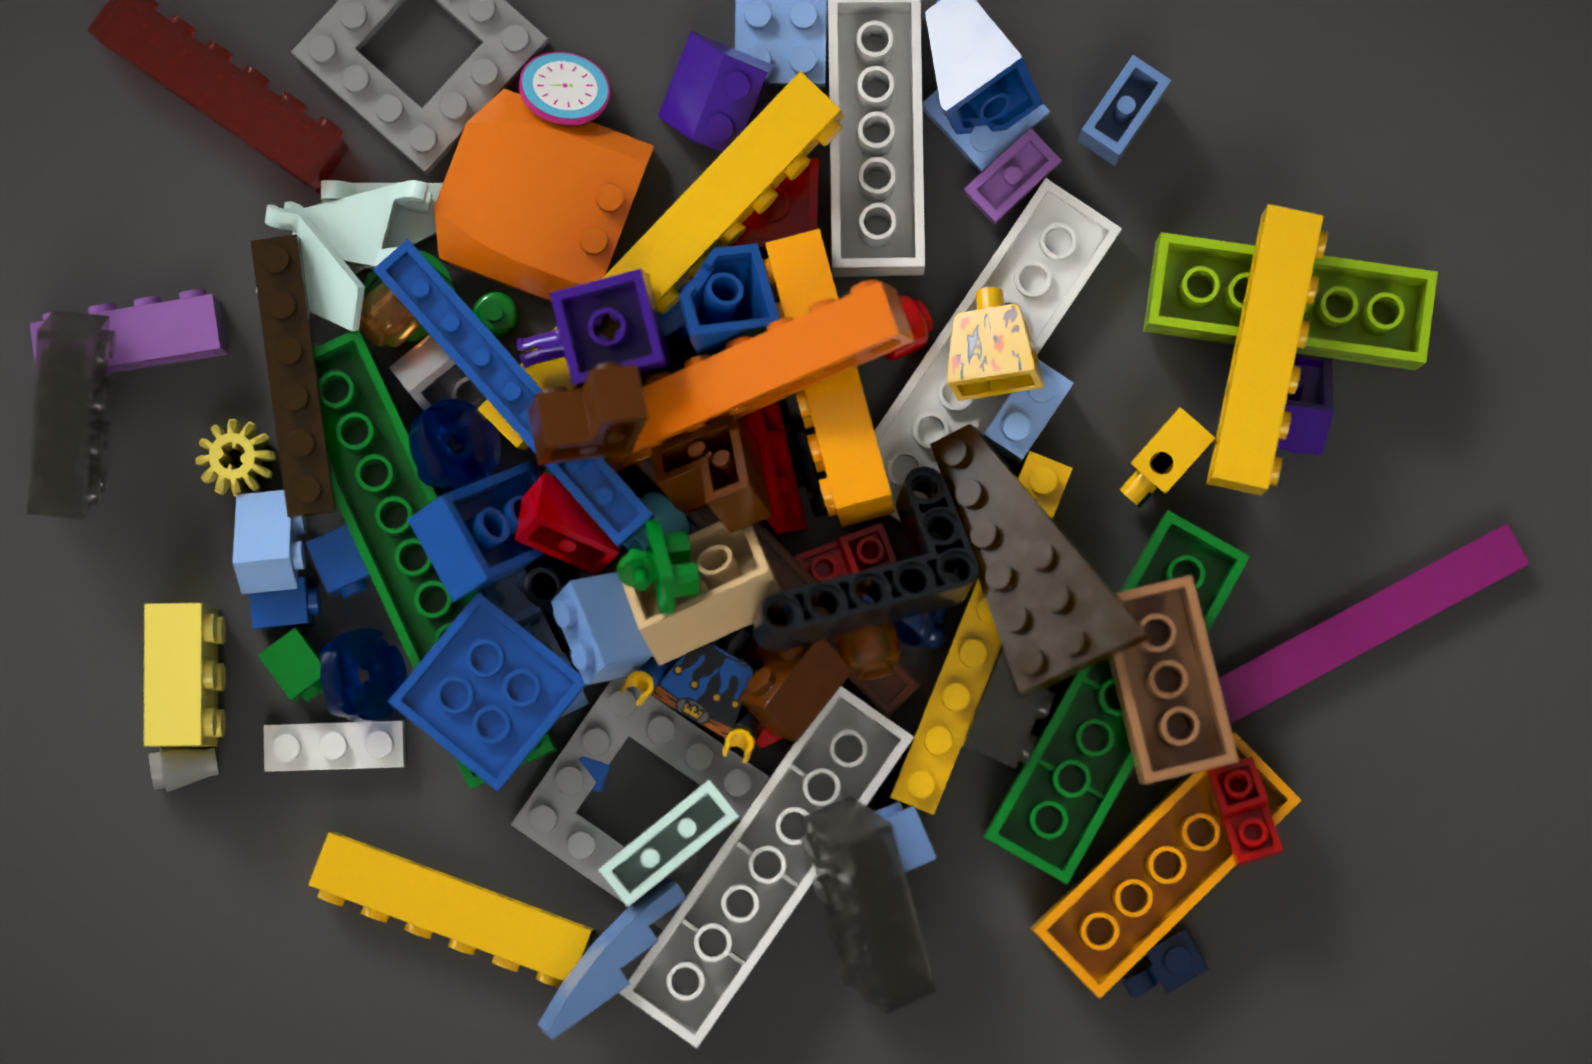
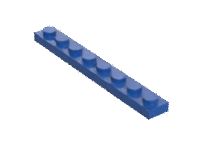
M406 239L372 270L536 454L528 411L535 394H539L542 389L409 239ZM603 458L545 464L619 548L645 527V521H651L655 518Z

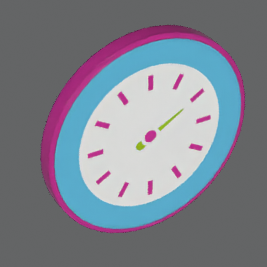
M550 52L533 58L525 65L519 79V92L525 105L540 118L561 125H579L596 119L604 112L610 98V84L605 73L589 59L568 52Z

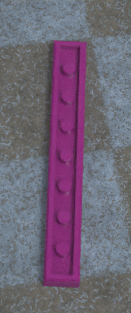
M1508 523L1218 677L1229 724L1238 721L1529 565L1530 563Z

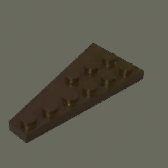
M968 424L930 444L940 473L947 484L979 567L978 579L1020 694L1028 697L1152 638V635L1129 612L1125 603L1103 581L1094 566L1057 522L1040 506L1031 491L1009 469L1010 466L978 428Z

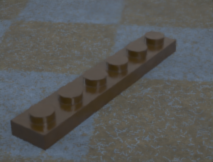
M294 234L253 240L250 242L287 517L291 519L337 512L300 237Z

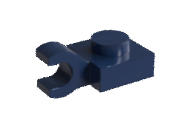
M1182 928L1155 944L1144 955L1149 965L1125 978L1122 982L1130 996L1135 998L1147 992L1159 982L1166 993H1170L1209 968L1187 931Z

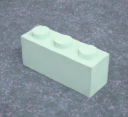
M709 779L598 870L627 907H629L737 819L739 815Z

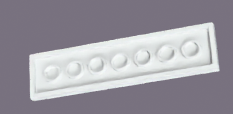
M1045 178L874 431L895 508V513L889 515L899 522L901 520L896 509V499L906 475L912 469L920 466L934 468L940 473L930 444L968 424L975 426L984 434L1011 394L964 401L957 400L947 383L955 315L961 312L977 310L976 292L979 289L998 287L1003 290L1004 305L1017 304L1020 306L1028 321L1038 355L1122 230L1121 227L1047 178ZM912 491L918 498L928 499L924 493Z

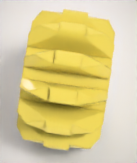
M229 419L227 434L217 424L213 425L211 432L216 437V440L212 443L207 439L201 438L199 441L201 447L209 450V455H200L195 459L196 464L199 466H211L202 474L201 479L203 482L208 484L217 480L215 492L220 495H224L230 486L233 496L236 497L238 494H244V483L252 491H260V483L255 477L260 474L270 479L273 475L271 470L262 466L263 462H271L276 459L275 452L262 450L269 444L271 438L266 433L255 437L257 425L252 422H248L241 430L240 424L236 419ZM233 449L243 453L240 457L243 464L239 468L231 464L227 466L232 460L229 453Z

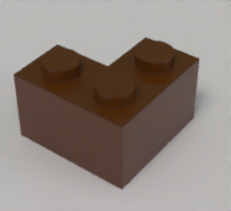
M619 362L603 363L594 369H590L582 389L567 390L565 387L556 386L535 394L528 411L538 465L631 455L648 419L637 364L622 366Z
M736 414L651 448L657 485L676 509L681 510L683 513L707 504L729 533L773 516L759 444Z
M769 620L770 623H772L774 626H777V627H786V626H787L786 624ZM753 636L742 657L751 666L756 668L757 672L749 679L747 688L738 700L771 734L797 743L853 669L825 639L782 651H770L761 647Z

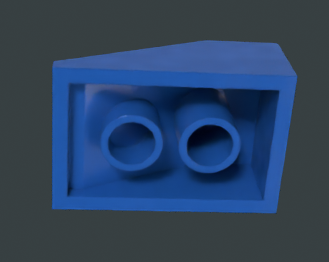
M532 460L441 495L407 519L453 602L480 591L549 556L515 541L522 497L540 478Z

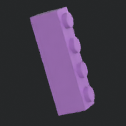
M193 289L180 292L179 299L162 302L161 297L151 296L135 299L133 307L116 309L115 304H99L88 307L89 314L71 316L69 311L43 314V321L29 323L37 378L46 383H55L229 355L221 301L213 294L207 295L205 289Z

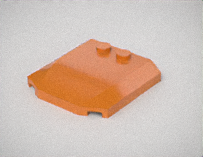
M504 88L466 122L436 200L434 214L439 261L552 303L549 294L551 292L602 279L607 273L654 146L591 121L579 125H561L549 122L534 114L525 105L520 94Z

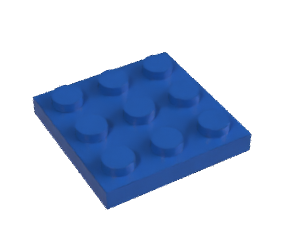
M478 592L388 702L492 788L500 792L584 689L585 683L581 674Z

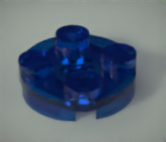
M453 398L443 399L434 403L412 421L409 435L410 452L417 466L418 477L427 486H438L443 490L451 492L489 477L492 471L497 468L501 459V441L498 431L488 419L484 421L479 414L474 412L477 407L470 402ZM450 436H454L455 443L463 445V451L458 454L451 451L447 444Z
M371 628L347 631L338 635L331 643H327L321 648L319 653L321 684L326 697L327 709L334 716H343L352 722L365 723L386 718L395 710L391 709L393 706L388 701L407 679L406 666L396 645L389 646L386 640L380 637L384 635L380 631ZM360 666L363 671H368L369 680L364 681L363 684L358 676Z

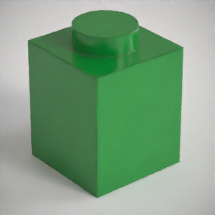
M293 628L257 655L292 701L298 702L304 698L309 703L330 687L326 680L332 677L334 672L301 629Z

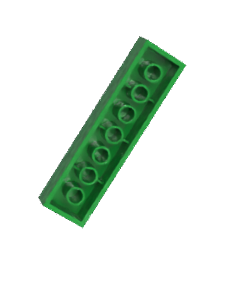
M1168 510L1159 520L1120 592L1192 575L1204 625L1208 633L1250 556ZM1109 659L1103 660L1072 676L983 835L984 839L1064 884L1069 883L1134 766Z

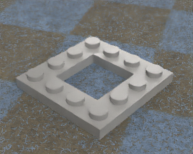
M338 0L291 51L292 55L426 175L460 140L466 122L504 88L507 89L521 74L525 65L535 58L549 43L548 38L505 0H434L482 44L425 106L421 108L359 53V50L406 0Z
M627 678L613 679L602 692L511 825L623 902L598 869L626 848V846L577 813L597 783L580 762L579 758L584 756L609 765L628 737H631L700 786L710 779L739 815L731 824L664 877L676 882L687 897L770 777L749 762L742 763L743 758L730 749L727 756H723V744L651 694L643 705H635L642 695L641 691L636 687L630 686L627 687L624 693H621L620 688ZM682 903L653 922V924L664 931Z

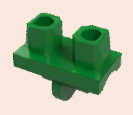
M659 520L645 521V529L650 545L645 551H641L638 548L628 551V554L618 563L619 578L624 585L634 587L640 591L648 589L652 583L660 614L675 612L676 597L699 595V573L696 563H688L691 562V547L687 531L663 533Z

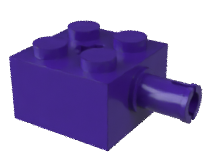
M641 268L549 293L557 321V330L524 339H517L518 350H522L523 353L538 349L519 355L524 368L564 357L568 364L572 384L581 389L590 369H594L603 363L619 362L622 366L637 364L639 373L672 365L650 277ZM610 318L616 323L621 324V329L615 332L616 338L613 340L602 335V330L608 328V319Z

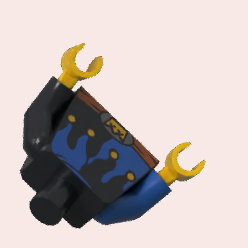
M743 628L721 637L716 645L710 642L660 666L654 656H652L638 671L629 674L620 688L621 693H624L627 687L630 686L636 687L641 691L642 695L635 703L637 706L643 705L651 694L663 703L724 737L726 741L723 747V756H727L729 748L736 746L745 752L742 763L745 764L749 761L754 747V739L761 723L738 700L747 688L749 679L756 672V668L741 660L743 653L753 638V635Z

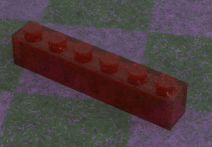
M108 0L87 29L99 43L306 186L319 193L321 181L329 179L349 151L348 146L341 139L344 133L342 129L321 116L318 122L303 113L307 106L289 92L284 91L279 96L268 89L266 86L270 80L253 67L247 65L243 71L229 62L233 55L215 41L210 39L207 45L194 38L192 35L196 30L175 14L169 20L155 11L159 6L155 0Z

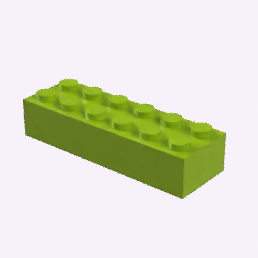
M1161 232L1155 242L1143 332L1235 345L1255 245ZM1323 255L1322 259L1315 258L1312 275L1319 277L1318 289L1313 304L1306 303L1303 320L1310 322L1309 333L1304 349L1297 348L1296 354L1415 371L1426 364L1438 276L1437 271Z

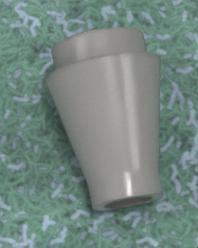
M160 747V752L149 753L154 790L166 789V793L207 777L219 775L215 748Z

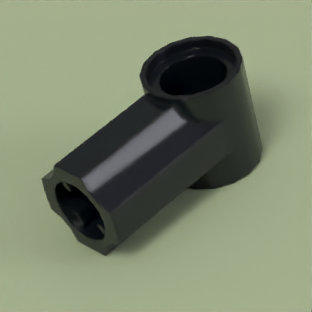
M550 556L526 573L523 578L522 588L529 602L541 608L562 652H569L571 650L563 630L554 618L551 601L570 581L579 579V573L576 566ZM545 573L555 580L556 588L550 586L546 581Z

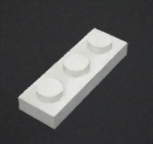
M405 721L264 725V772L406 767Z

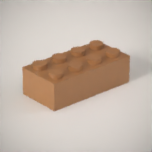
M1192 575L1116 593L1125 603L1129 612L1152 635V638L1108 658L1139 785L1239 762Z

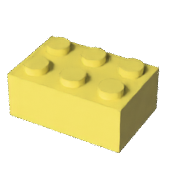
M203 603L144 604V746L168 748L218 747V737H224L226 717L224 709H218V691H224L226 670L224 663H218V644L225 643L226 623L224 617H218L217 608Z

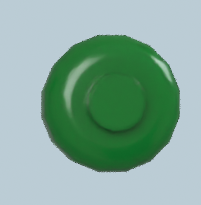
M490 292L483 295L476 302L473 313L497 340L511 336L516 331L520 322V312L516 303L508 295L501 292Z

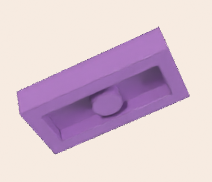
M1030 127L966 186L963 193L995 225L1061 164L1062 160Z

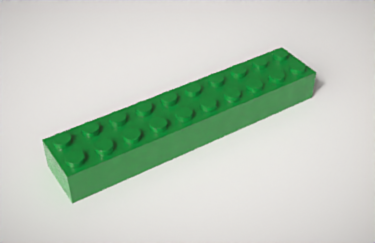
M359 329L345 333L315 347L334 495L339 510L413 669H415L478 592L485 597L486 595L482 589L453 602L407 520L439 498L440 494L368 339ZM550 730L518 769L559 750ZM454 756L469 789L476 790L488 784Z

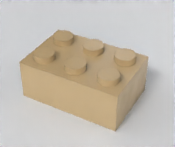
M721 521L688 535L691 547V562L688 563H696L699 573V595L676 597L675 612L660 614L652 583L648 589L643 591L623 584L639 631L659 666L754 623L765 598L774 593L781 592L764 547L753 525L729 533Z

